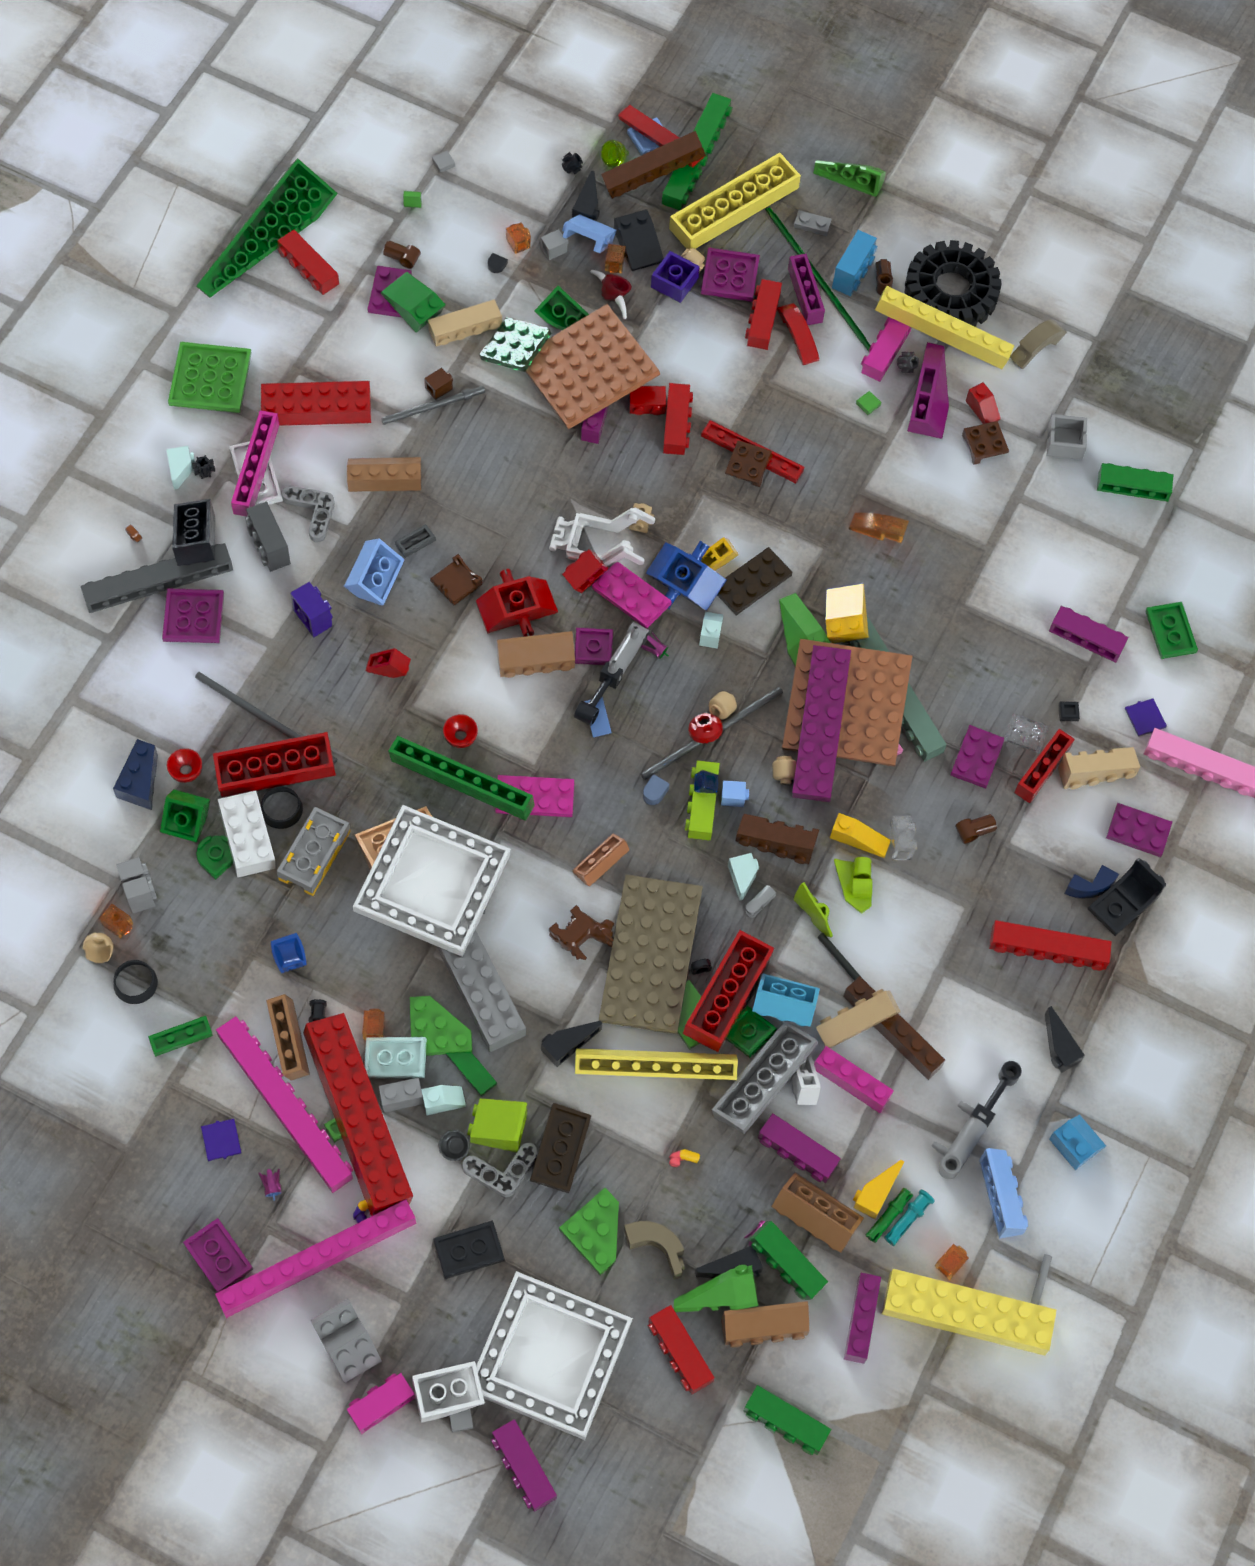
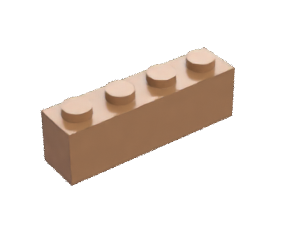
M283 994L266 1000L283 1076L292 1081L310 1075L293 999Z

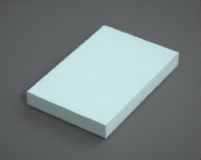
M366 1037L364 1067L368 1077L425 1078L427 1038Z

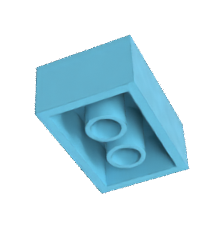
M762 973L752 1011L761 1016L768 1015L780 1021H791L799 1026L811 1027L820 988Z

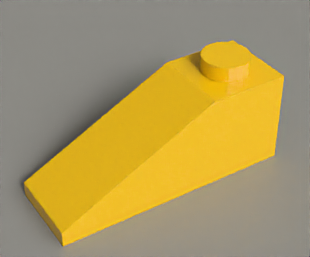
M723 537L709 547L701 561L715 571L739 554L730 540Z
M838 813L830 839L885 858L891 841L859 820Z
M900 1160L865 1184L862 1191L858 1189L853 1198V1201L856 1202L853 1208L876 1219L905 1161Z

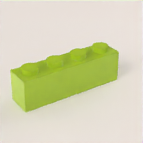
M697 760L696 767H692L691 778L694 779V785L690 784L689 796H692V802H688L687 813L691 814L690 819H686L685 824L688 838L711 841L720 763Z

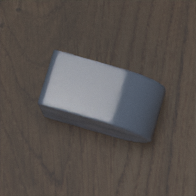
M653 775L644 787V801L649 805L659 804L669 790V783Z

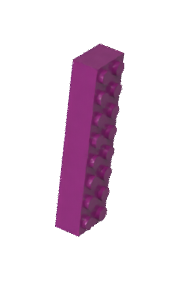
M813 645L792 798L831 802L851 650Z

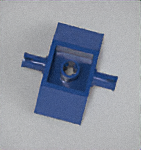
M699 541L692 554H688L678 547L665 542L646 572L647 575L668 587L669 590L665 596L671 600L672 604L677 596L681 595L706 611L726 582L724 577L702 563L701 559L709 549V546L702 541Z

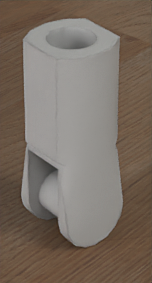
M766 885L755 898L747 903L746 915L750 918L755 917L776 896L774 889Z

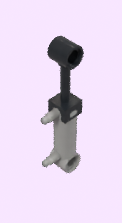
M635 622L630 625L620 646L610 661L606 662L600 671L599 681L602 682L589 703L584 701L579 703L574 713V718L590 726L594 724L599 714V709L596 708L597 703L608 686L614 689L617 688L622 680L623 673L640 647L646 643L647 636L650 634L649 629Z
M1008 1061L1003 1064L998 1074L1000 1082L985 1106L978 1103L974 1109L962 1101L958 1104V1107L969 1114L970 1117L949 1149L937 1142L932 1144V1147L937 1152L944 1155L939 1165V1173L942 1177L952 1179L958 1175L996 1114L991 1110L1006 1086L1014 1085L1021 1076L1022 1069L1017 1062ZM1006 1070L1012 1071L1014 1076H1008ZM945 1164H953L955 1170H949Z

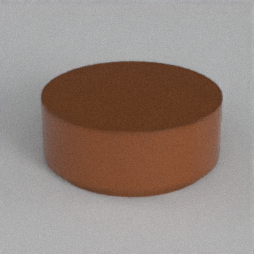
M131 524L125 528V531L134 542L138 543L142 539L139 532Z

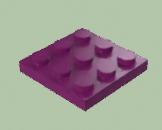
M708 247L701 294L753 302L760 255Z
M167 588L162 635L163 642L220 643L224 591Z

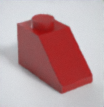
M982 382L969 389L966 402L983 424L999 421L1001 417L994 395L986 384Z
M395 648L370 654L365 671L390 678L405 676L409 670L411 659Z

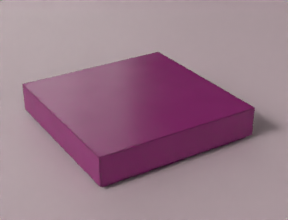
M576 628L575 664L605 665L606 662H609L612 658L613 629Z

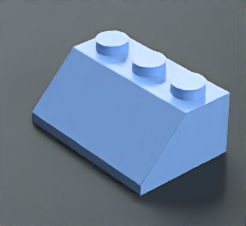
M379 538L365 541L344 587L358 598L378 605H384L405 559Z

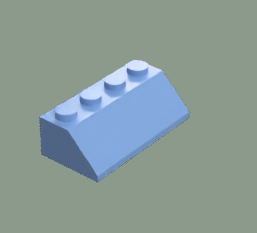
M988 1148L984 1151L979 1161L999 1239L1023 1235L1027 1230L1028 1220L1026 1215L1022 1213V1198L1017 1194V1178L1012 1175V1159L1010 1156H1007L1006 1150Z

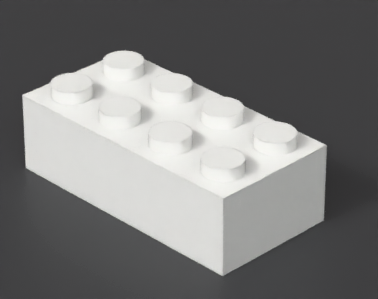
M256 790L218 799L219 812L237 878L276 869L275 857Z

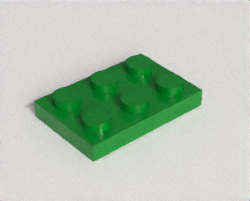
M1182 602L1146 608L1145 612L1161 659L1197 653L1198 648Z

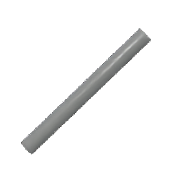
M1044 1254L1031 1299L1032 1304L1039 1305L1052 1260V1256Z

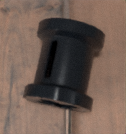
M322 999L309 1001L311 1007V1016L308 1018L309 1023L326 1018L325 1007H327V1001Z

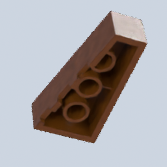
M743 814L735 841L739 842L742 846H752L761 852H771L780 858H789L798 864L809 865L820 829L813 828L812 831L803 830L804 826L801 825L788 827L782 821L770 823L767 818Z

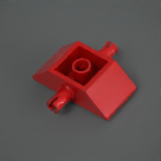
M506 569L507 573H505V570H502L499 574L503 584L493 586L476 600L487 634L519 624L523 637L528 636L527 633L529 636H533L534 630L530 621L558 613L548 583L544 579L530 576L514 580L510 569Z

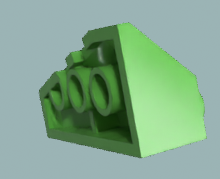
M816 160L813 174L877 197L886 171L870 165Z
M794 593L779 599L787 643V653L796 667L800 639L831 642L799 596Z
M739 1265L674 1299L675 1312L700 1311L703 1307H709L712 1311L719 1310L721 1306H730V1310L758 1306L757 1288L752 1265Z

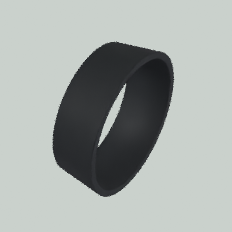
M279 786L265 793L261 801V810L267 825L276 829H286L299 821L303 813V805L295 791L288 787ZM287 792L297 798L298 807L291 817L284 820H275L265 813L263 804L274 793Z
M127 961L120 965L114 974V991L118 998L125 1003H143L149 1000L157 989V975L143 961ZM143 965L149 968L152 974L149 988L136 996L122 993L116 985L119 973L128 966Z

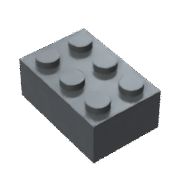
M266 501L247 508V517H245L248 525L247 530L250 537L253 536L255 540L253 542L257 552L260 551L261 553L260 557L263 565L268 566L270 572L290 565L288 545L268 502Z

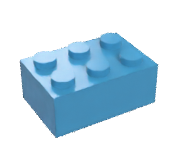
M857 230L836 266L832 289L850 297L854 291L858 290L861 278H865L868 266H872L875 260L874 254L878 247L876 246V237Z

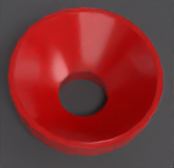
M703 713L690 721L688 731L694 741L709 743L721 736L723 725L720 718L716 715ZM702 719L709 720L707 724L699 723Z
M454 715L444 724V738L453 747H468L476 740L478 734L477 724L467 715ZM462 731L466 733V737L463 740H459L455 737V734Z
M179 749L168 758V773L178 782H191L202 771V759L194 750ZM187 765L192 768L188 774L180 772L183 766Z

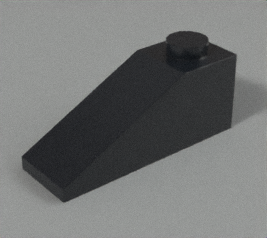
M591 170L572 209V218L580 214L597 221L600 211L598 210L595 171Z
M1050 1006L1045 1013L1050 1057L1053 1066L1062 1073L1080 1063L1085 1055L1053 1007Z
M596 1021L559 1030L552 1035L548 1034L542 1040L541 1051L558 1067L576 1052V1048L580 1049L602 1030L603 1023Z
M749 1246L696 1268L695 1276L715 1278L739 1265H752L754 1278L756 1279L760 1276L759 1273L762 1272L763 1266L756 1251L752 1246Z

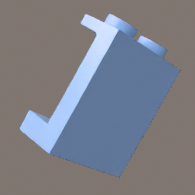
M580 214L566 221L562 229L564 232L563 238H568L578 233L595 240L596 244L593 251L598 253L612 246L617 231Z

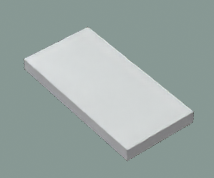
M250 441L229 446L238 478ZM269 458L255 506L266 501L268 505L283 501L271 458Z

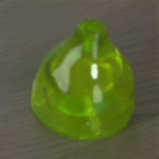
M609 140L602 146L601 157L605 165L609 167L622 164L629 155V151L619 141Z

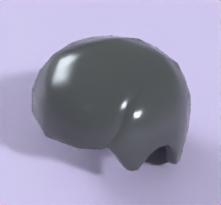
M459 1130L447 1131L441 1136L438 1144L441 1155L450 1161L462 1160L470 1149L469 1138Z

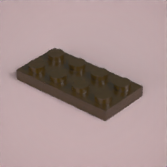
M768 547L725 577L726 582L717 596L735 615H738L791 577L793 572Z
M556 1103L552 1104L529 1181L565 1193L570 1192L592 1115Z

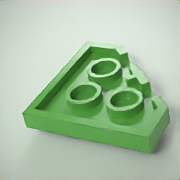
M431 996L410 997L411 1037L427 1038L426 1056L444 1055L454 1052H473L472 1032Z
M606 1188L600 1191L559 1227L561 1233L599 1275L603 1274L616 1262L619 1202Z

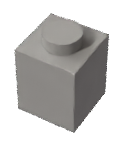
M559 229L541 237V249L548 260L567 253L569 242L567 238H563Z

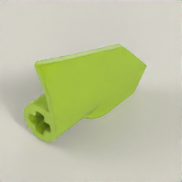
M857 857L854 859V862L834 859L845 901L862 914L872 906L871 859L868 857Z
M805 882L801 883L794 896V901L808 914L811 922L827 937H833L828 924V906L824 903H818V900L810 893Z

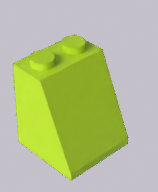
M480 1098L478 1105H474L472 1116L475 1117L474 1123H470L467 1135L470 1136V1143L517 1153L520 1148L527 1118V1103Z

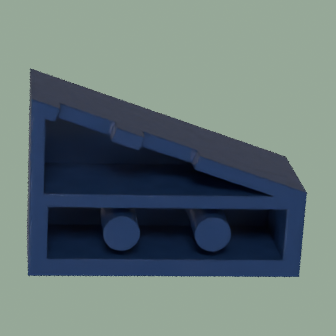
M139 739L136 740L113 787L116 798L152 810L154 780L158 759L155 745Z

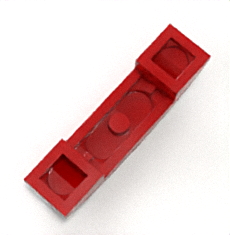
M794 303L778 307L777 311L783 323H786L797 346L796 352L802 365L819 361L820 358L813 336L798 307Z

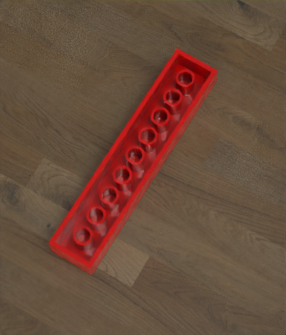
M341 1013L306 1023L303 1034L364 1199L367 1202L370 1215L373 1216L404 1200H407L408 1204H410L413 1193L345 1014Z

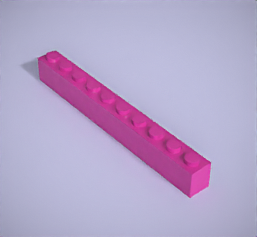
M235 1016L216 1029L218 1037L328 1188L334 1193L353 1179L351 1173L354 1171L348 1161L343 1162L339 1157L342 1155L336 1145L331 1146L328 1142L330 1137L324 1129L320 1131L317 1127L318 1121L312 1113L308 1114L305 1108L307 1106L300 1097L298 1099L293 1094L295 1090L289 1082L285 1083L281 1078L283 1073L278 1066H272L270 1063L272 1059L267 1051H261L259 1048L261 1044L256 1036L253 1035L251 1037L247 1032L249 1027L245 1021H239Z
M404 1200L215 1295L226 1318L415 1225L416 1218L407 1200Z

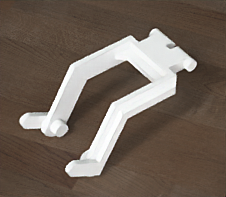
M636 507L630 508L613 520L583 513H576L575 520L569 522L564 521L563 517H558L554 529L556 534L552 536L549 550H566V558L577 561L580 554L584 552L577 548L583 527L589 526L619 533L631 524L636 523L639 519L648 524H654L655 518ZM623 540L620 544L602 555L597 554L607 567H610L624 557L638 565H643L645 561L644 558L633 553L634 548L626 540Z

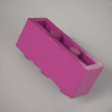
M402 1373L398 1375L392 1374L385 1380V1384L380 1387L374 1386L367 1392V1396L362 1399L356 1398L349 1403L347 1412L361 1435L416 1398Z

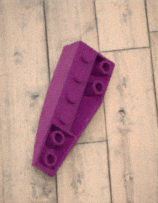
M927 342L907 431L942 439L949 410L945 349L942 345Z

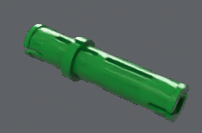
M902 1188L897 1197L888 1203V1208L868 1233H866V1237H869L870 1241L876 1243L897 1215L902 1214L903 1208L913 1197V1194L908 1189Z

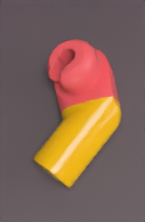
M683 1149L670 1155L669 1164L673 1167L680 1166V1161L683 1160L698 1163L700 1154Z

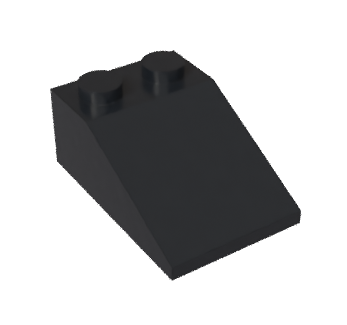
M647 209L614 218V229L617 230L615 235L631 271L662 262L664 257L653 221Z

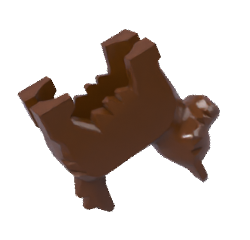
M577 905L570 910L572 914L571 922H568L566 929H559L557 923L549 928V936L555 942H558L563 949L570 951L573 957L576 956V960L587 959L579 947L589 938H593L612 947V942L614 941L612 939L614 922L606 919L599 923L582 912Z

